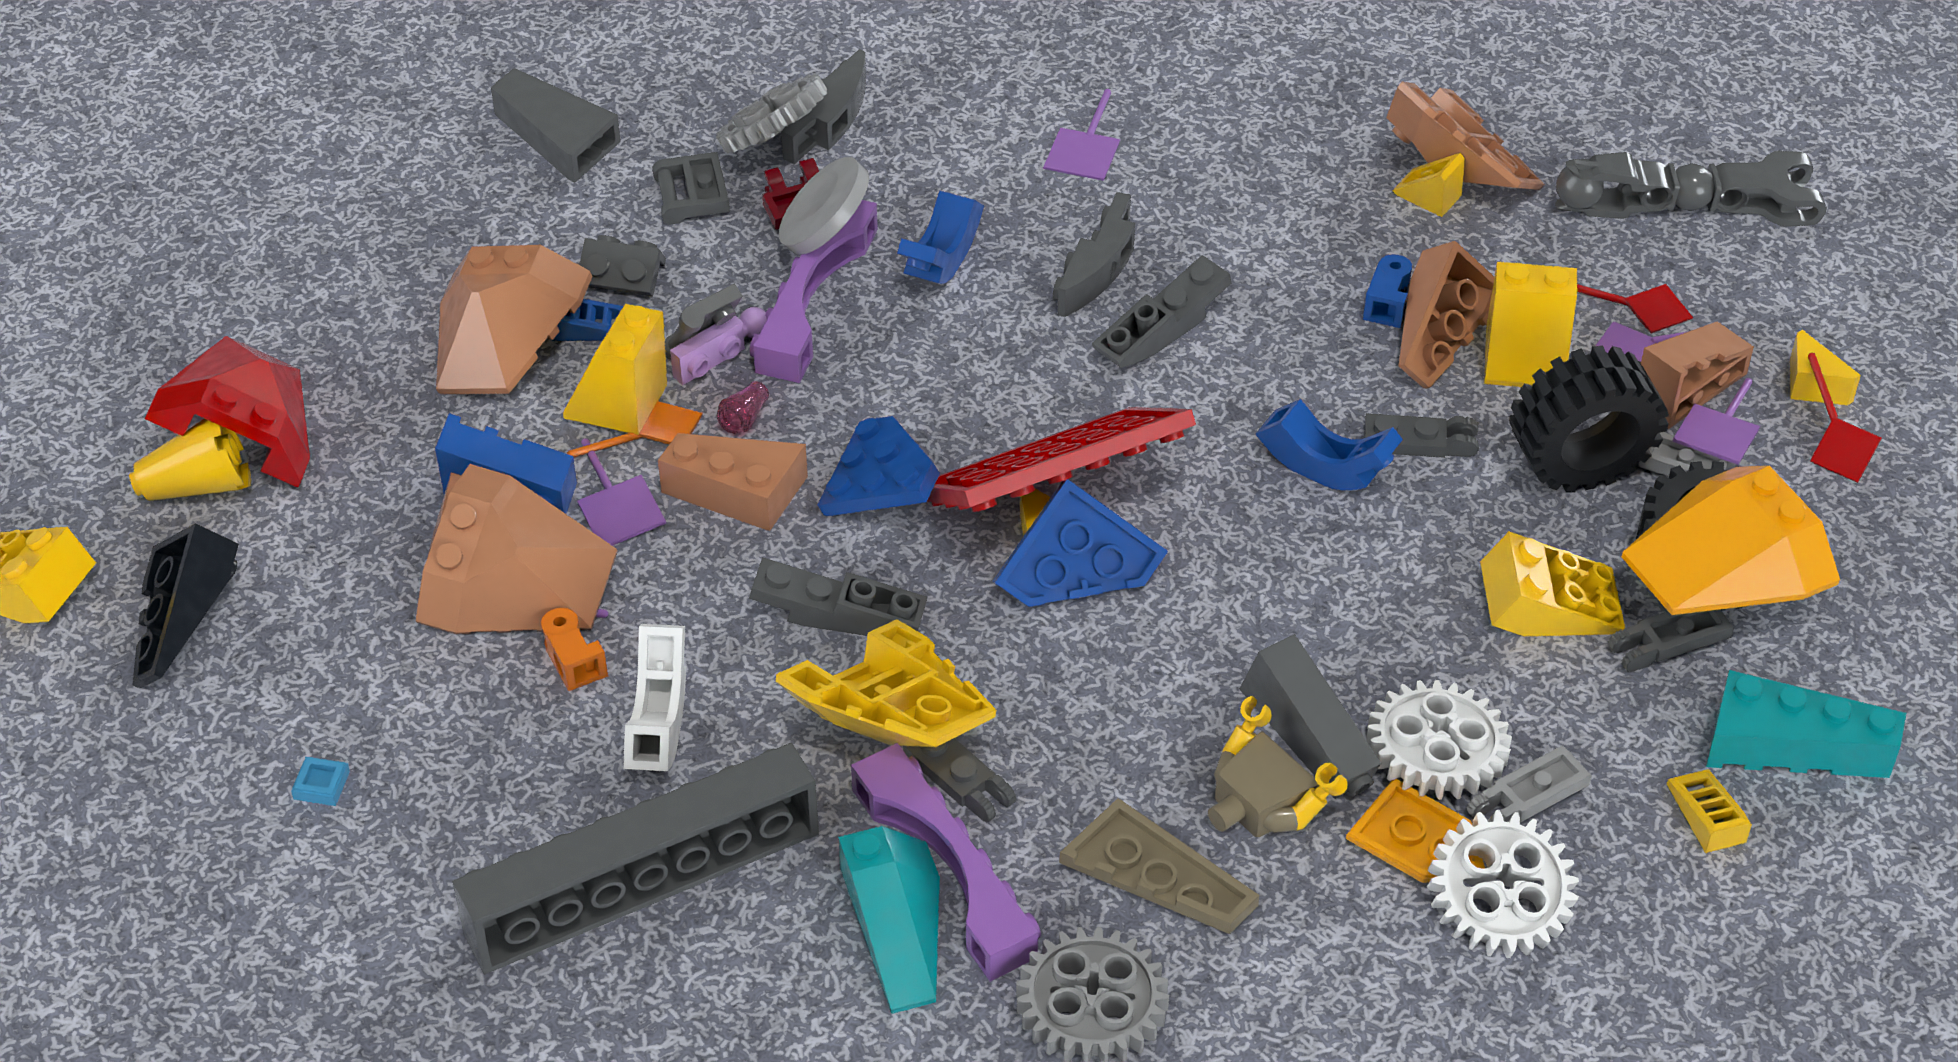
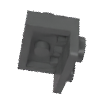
M599 235L597 240L585 238L579 265L589 270L593 276L588 287L653 296L659 266H665L666 258L654 243L638 240L634 242V245L620 243V240L615 237Z

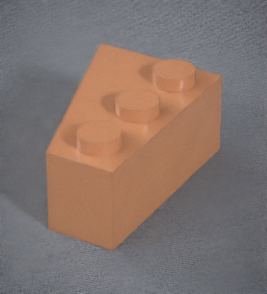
M1714 322L1644 347L1641 364L1668 410L1669 416L1665 417L1669 423L1668 429L1687 417L1694 404L1704 405L1745 376L1748 372L1754 346L1719 322Z
M677 433L658 459L661 493L767 531L772 529L808 477L806 444Z

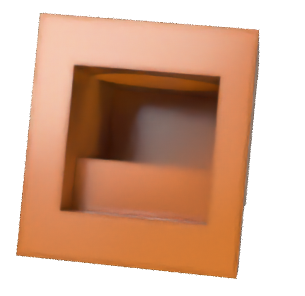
M555 608L548 611L541 620L545 636L544 644L567 690L571 691L608 677L605 651L598 640L589 644L585 642L580 633L577 614L568 608Z

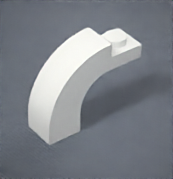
M641 624L639 626L637 688L633 713L630 720L625 724L624 769L668 771L674 762L685 697V626Z

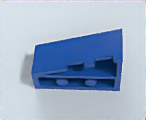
M451 413L448 414L435 447L444 494L451 472L462 475L469 464L510 475L567 514L577 485L573 456L525 439L522 445L497 436L499 431L497 429L486 426L483 432L460 424L461 417Z

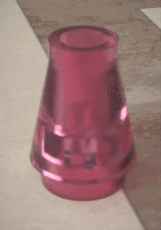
M753 381L747 387L723 399L719 403L717 420L720 426L732 434H739L750 430L763 404L769 398L768 389L762 383Z

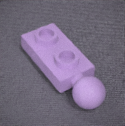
M750 307L744 310L739 318L734 316L720 326L714 324L671 349L673 377L680 384L684 385L696 377L705 375L708 370L721 362L734 358L740 351L745 349L744 337L753 338L755 334H760L767 321L766 312L758 307Z

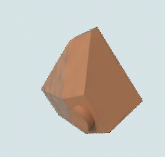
M1456 241L1423 250L1410 279L1398 366L1425 389L1430 388L1453 363L1454 353L1461 345L1468 346L1474 339L1472 333L1479 325H1487L1494 276Z

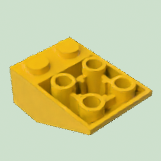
M67 526L0 532L1 616L21 623L49 622L96 564L95 560Z
M1510 531L1480 561L1492 626L1524 637L1610 635L1625 629L1612 567Z

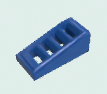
M583 299L580 307L574 314L568 311L557 325L559 333L552 341H603L612 326V319L617 318L624 306ZM596 319H602V323L596 322Z

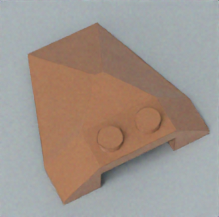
M1402 81L1397 87L1386 118L1395 126L1392 129L1394 134L1407 144L1412 142L1428 163L1461 152L1465 158L1463 182L1540 190L1545 185L1517 155L1512 156L1502 146L1504 141L1498 134L1494 133L1492 135L1481 125L1484 121L1481 116L1452 89L1439 88L1430 98L1415 83Z
M542 245L471 247L453 273L440 302L436 381L438 393L509 394L538 359L535 352L547 337L553 340L559 333L557 327L559 322L568 311L574 314L580 307L593 277L591 272Z
M469 464L450 491L422 573L416 622L454 634L496 631L497 633L521 630L543 631L541 620L548 611L555 608H568L577 614L580 630H592L618 550L510 475Z

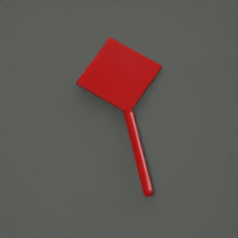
M1577 284V292L1628 306L1651 334L1693 319V316L1667 284L1629 297Z
M1811 352L1808 354V360L1831 423L1810 462L1858 483L1882 437L1838 418L1815 353Z

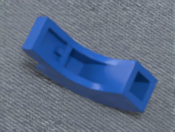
M939 190L931 220L922 238L917 243L901 238L897 254L907 258L903 274L939 284H944L951 280L972 245L984 205L976 200Z
M1301 399L1276 409L1255 433L1270 453L1288 469L1323 486L1336 490H1359L1366 488L1376 474L1393 461L1395 457L1393 452L1403 440L1394 427L1364 439H1349L1339 436L1322 425Z

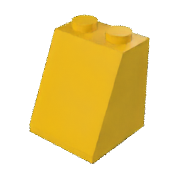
M1497 262L1486 325L1484 384L1522 387L1524 383L1533 385L1535 380L1532 375L1540 368L1547 372L1553 368L1550 363L1552 360L1561 357L1563 362L1569 359L1577 300V268Z
M624 305L596 350L563 412L564 419L639 435L667 386L663 311L643 306Z

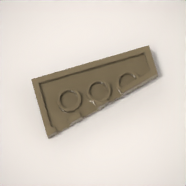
M1119 798L1060 851V864L1228 934H1231L1259 905V894Z

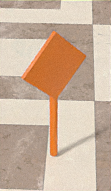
M657 401L639 435L634 433L624 434L569 450L567 454L577 457L590 451H598L642 437L670 444L677 433L692 434L703 413Z

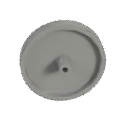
M843 157L831 162L816 173L799 191L786 210L779 228L780 242L797 255L810 253L828 242L842 229L860 205L869 183L867 169L855 158Z

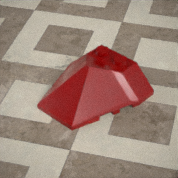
M225 336L158 388L145 416V420L184 436L194 414L269 447L260 471L292 486L299 487L310 459L300 369Z

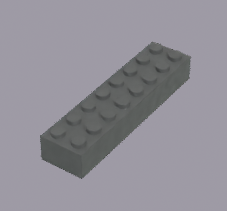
M791 742L776 749L766 750L761 755L740 764L727 766L719 772L698 781L685 783L676 790L654 799L641 801L632 808L610 817H602L593 824L568 834L558 835L551 841L526 851L516 852L507 859L482 869L472 870L463 877L453 880L452 883L463 934L483 974L495 971L819 835L816 780Z

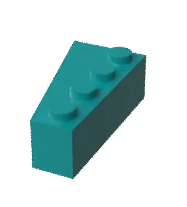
M1729 670L1706 767L1722 768L1723 764L1743 765L1745 770H1762L1763 766L1788 767L1789 772L1807 773L1808 769L1829 770L1831 775L1890 778L1901 747L1907 713Z

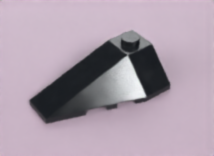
M195 523L153 546L141 593L142 595L150 596V601L147 609H143L139 613L138 623L142 626H147V632L141 637L136 646L133 686L142 688L163 677L226 584L234 576L237 569L235 557L238 543Z

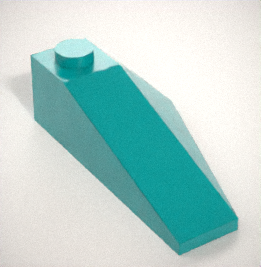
M884 826L838 837L840 869L891 1014L935 1003L937 994L940 876L927 842Z

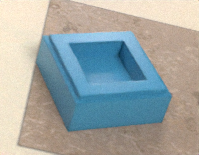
M305 757L291 790L293 800L336 806L350 773L348 763Z

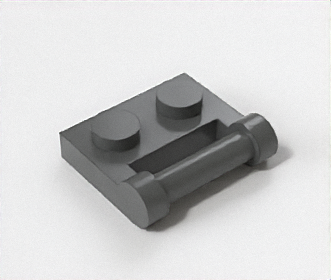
M718 152L662 159L655 162L652 166L654 179L659 182L663 200L661 214L666 224H679L684 218L730 212L729 198ZM683 175L688 199L678 200L673 179L675 176Z
M735 283L686 307L682 311L676 331L665 339L667 359L671 360L670 350L714 324L720 326L736 315L735 308L743 295Z

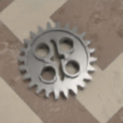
M816 73L813 75L808 74L804 78L800 77L793 83H782L765 93L760 101L755 100L754 103L735 113L732 119L728 121V124L721 127V131L716 133V138L727 154L730 152L735 153L739 149L744 150L751 144L755 145L766 142L782 131L784 126L788 127L789 124L808 114L817 105L816 103L827 94V88Z
M1098 926L1094 931L1093 937H1087L1082 927L1077 928L1076 938L1070 939L1066 933L1061 931L1059 932L1058 945L1046 939L1043 940L1042 954L1031 951L1029 953V965L1021 966L1020 980L1016 983L1017 1014H1022L1023 1030L1032 1029V1042L1034 1044L1047 1039L1046 1054L1048 1055L1055 1053L1058 1049L1064 1050V1062H1070L1075 1054L1081 1055L1082 1062H1090L1092 1056H1098L1100 1062H1109V1055L1115 1053L1122 1062L1127 1061L1128 1047L1141 1054L1144 1049V1039L1155 1041L1157 1027H1164L1165 1015L1169 1005V995L1167 994L1168 978L1162 977L1161 962L1151 963L1152 950L1150 948L1137 953V939L1135 937L1123 944L1120 942V931L1116 930L1109 939L1103 938L1102 928ZM1066 973H1075L1077 975H1067ZM1113 977H1120L1124 979L1116 980L1113 979ZM1062 1012H1070V1013H1073V1014H1072V1015H1064V1014H1060V1013H1062ZM1116 1016L1120 1017V1019H1110L1107 1017Z

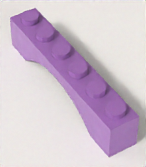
M862 200L848 222L828 242L810 253L795 257L788 281L782 282L779 287L775 306L768 308L765 314L767 321L760 334H755L752 338L750 356L754 357L755 373L797 383L801 382L813 358L812 329L805 317L810 298L819 285L834 271L866 254L878 230L877 203Z
M896 743L852 764V791L874 822L897 828L917 839L926 841L928 847L935 851L951 868L962 887L968 907L966 949L988 980L991 982L1028 963L1029 953L1031 951L1038 952V938L1041 937V931L1037 921L1031 913L1024 914L1017 904L1015 893L1010 884L1005 880L1000 881L993 872L991 861L986 852L981 848L976 849L969 840V834L963 821L959 817L953 818L946 809L945 800L939 789L935 786L930 787L923 778L922 769L915 757H908L899 744Z

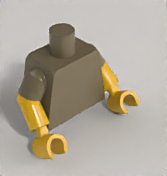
M1254 696L1247 697L1242 702L1240 709L1245 720L1242 726L1236 725L1222 750L1214 773L1216 780L1215 799L1218 803L1208 809V817L1219 831L1223 832L1239 822L1255 837H1261L1269 832L1278 833L1302 830L1327 804L1326 797L1328 795L1339 796L1347 790V779L1343 775H1338L1333 782L1329 783L1331 777L1338 770L1332 763L1321 765L1317 769L1314 778L1263 731L1256 735L1254 733L1256 727H1263L1270 722L1272 717L1271 709L1265 704L1258 716L1251 717V712L1256 707L1257 699Z

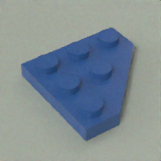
M893 416L875 419L867 418L860 421L856 426L817 506L824 516H833L925 503L940 472L932 460Z
M1067 479L1060 483L992 582L1024 605L1031 607L1059 600L1075 599L1102 594L1103 592L1145 586L1168 551Z

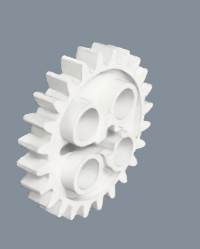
M1419 680L1414 691L1405 684L1400 685L1399 695L1388 691L1385 702L1380 700L1376 702L1375 711L1370 713L1366 741L1370 743V747L1382 763L1378 769L1389 768L1387 779L1389 781L1399 777L1404 779L1403 790H1407L1414 784L1419 786V796L1422 797L1427 793L1428 789L1435 790L1439 800H1442L1445 791H1451L1456 799H1460L1462 789L1465 788L1471 794L1477 795L1480 784L1490 788L1493 777L1501 778L1503 768L1507 766L1511 750L1509 748L1512 736L1507 735L1509 724L1508 722L1499 721L1501 714L1499 709L1487 711L1489 699L1473 700L1474 690L1472 689L1464 694L1458 693L1457 684L1453 683L1448 690L1442 689L1439 680L1434 681L1433 688L1427 689L1424 683Z
M1500 810L1494 812L1490 822L1487 821L1481 812H1478L1473 819V826L1467 820L1462 819L1456 827L1457 832L1449 829L1443 838L1445 844L1439 843L1433 855L1439 860L1431 862L1428 872L1437 877L1430 880L1427 889L1440 892V894L1434 898L1431 906L1432 908H1446L1447 911L1440 920L1441 924H1448L1454 921L1458 925L1453 933V938L1461 937L1465 933L1471 936L1469 949H1474L1481 941L1486 943V954L1490 957L1497 946H1502L1506 958H1511L1516 950V946L1525 955H1529L1534 949V943L1544 949L1551 941L1549 935L1558 938L1564 930L1561 923L1567 924L1572 918L1573 912L1568 907H1573L1578 901L1579 896L1569 890L1574 889L1579 879L1566 875V873L1574 865V860H1560L1559 855L1565 848V844L1561 843L1551 846L1548 841L1553 831L1549 829L1541 835L1536 833V819L1533 818L1524 827L1520 825L1518 812L1513 814L1509 822H1504ZM1520 855L1527 858L1532 868L1527 869L1519 866L1514 856ZM1468 856H1479L1485 861L1487 868H1477L1470 862ZM1463 881L1466 882V883H1468V884L1475 885V886H1473V887H1466V886L1463 884ZM1531 881H1540L1542 883V886L1538 883H1533ZM1523 898L1533 902L1537 912L1532 913L1523 909L1518 899ZM1473 899H1483L1491 906L1492 912L1486 913L1477 909Z

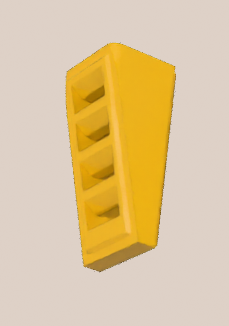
M1709 769L1668 779L1667 786L1705 853L1747 843L1752 824L1745 812ZM1699 784H1703L1705 786V788L1693 791L1687 790V787ZM1708 795H1710L1711 799L1700 802L1696 801V799ZM1717 807L1718 809L1707 813L1704 811L1706 809ZM1722 818L1724 820L1723 822H1719L1716 824L1713 822L1714 820Z

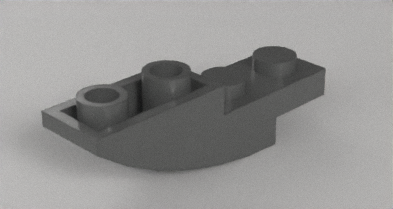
M859 49L847 60H844L830 75L822 79L827 88V94L823 96L824 98L817 102V105L808 114L789 124L788 127L785 126L781 131L784 160L795 164L816 145L830 150L850 128L858 115L866 91L865 51Z
M1116 192L1111 206L1105 205L1102 211L1100 231L1094 230L1091 240L1080 238L1075 251L1068 252L1064 265L1063 278L1057 277L1053 289V299L1058 300V316L1066 317L1097 298L1112 284L1128 263L1134 251L1135 222L1130 221V194Z
M1201 255L1155 298L1150 297L1148 294L1143 296L1092 342L1093 348L1120 368L1148 359L1196 327L1207 317L1205 307L1232 284L1230 273Z
M762 557L749 599L790 611L787 622L867 636L868 632L896 619L918 631L928 598L924 595L846 572L844 581L841 582Z

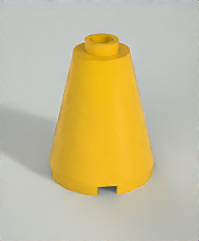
M205 418L188 428L184 436H175L136 461L133 465L134 472L129 474L134 492L137 496L143 495L148 501L242 490L250 487L252 480L248 462L241 464L240 451L244 450L238 433Z

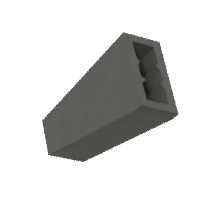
M513 68L491 87L495 115L567 179L574 183L621 142L617 114L516 68Z
M1293 634L1259 651L1239 688L1246 698L1254 696L1257 699L1255 708L1259 713H1261L1265 704L1271 709L1272 717L1269 724L1314 776L1317 769L1324 763H1332L1338 768L1337 773L1331 777L1329 783L1333 782L1338 775H1343L1347 779L1348 786L1343 794L1332 796L1334 799L1347 792L1354 797L1370 788L1374 783L1372 778L1382 763L1297 636Z

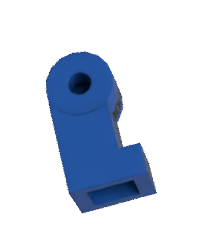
M1396 254L1386 255L1381 258L1366 293L1363 320L1401 328L1405 317L1412 272V263L1409 259Z

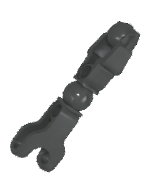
M1774 151L1760 162L1721 163L1717 166L1709 164L1708 169L1702 165L1690 163L1679 166L1676 170L1673 163L1664 165L1656 161L1636 160L1628 152L1598 154L1589 159L1566 161V167L1562 169L1556 182V192L1560 197L1555 202L1556 208L1561 211L1584 212L1587 216L1626 219L1631 213L1657 212L1664 209L1673 211L1675 205L1687 211L1701 209L1707 205L1709 211L1718 209L1725 213L1758 214L1777 225L1791 227L1815 225L1821 221L1827 210L1822 194L1816 189L1804 187L1809 182L1814 168L1810 157L1806 153L1797 151ZM1793 168H1799L1798 170H1796V171H1794V172H1788V171L1792 170ZM1604 181L1619 183L1615 188L1604 189ZM1813 206L1811 209L1803 211L1796 208Z

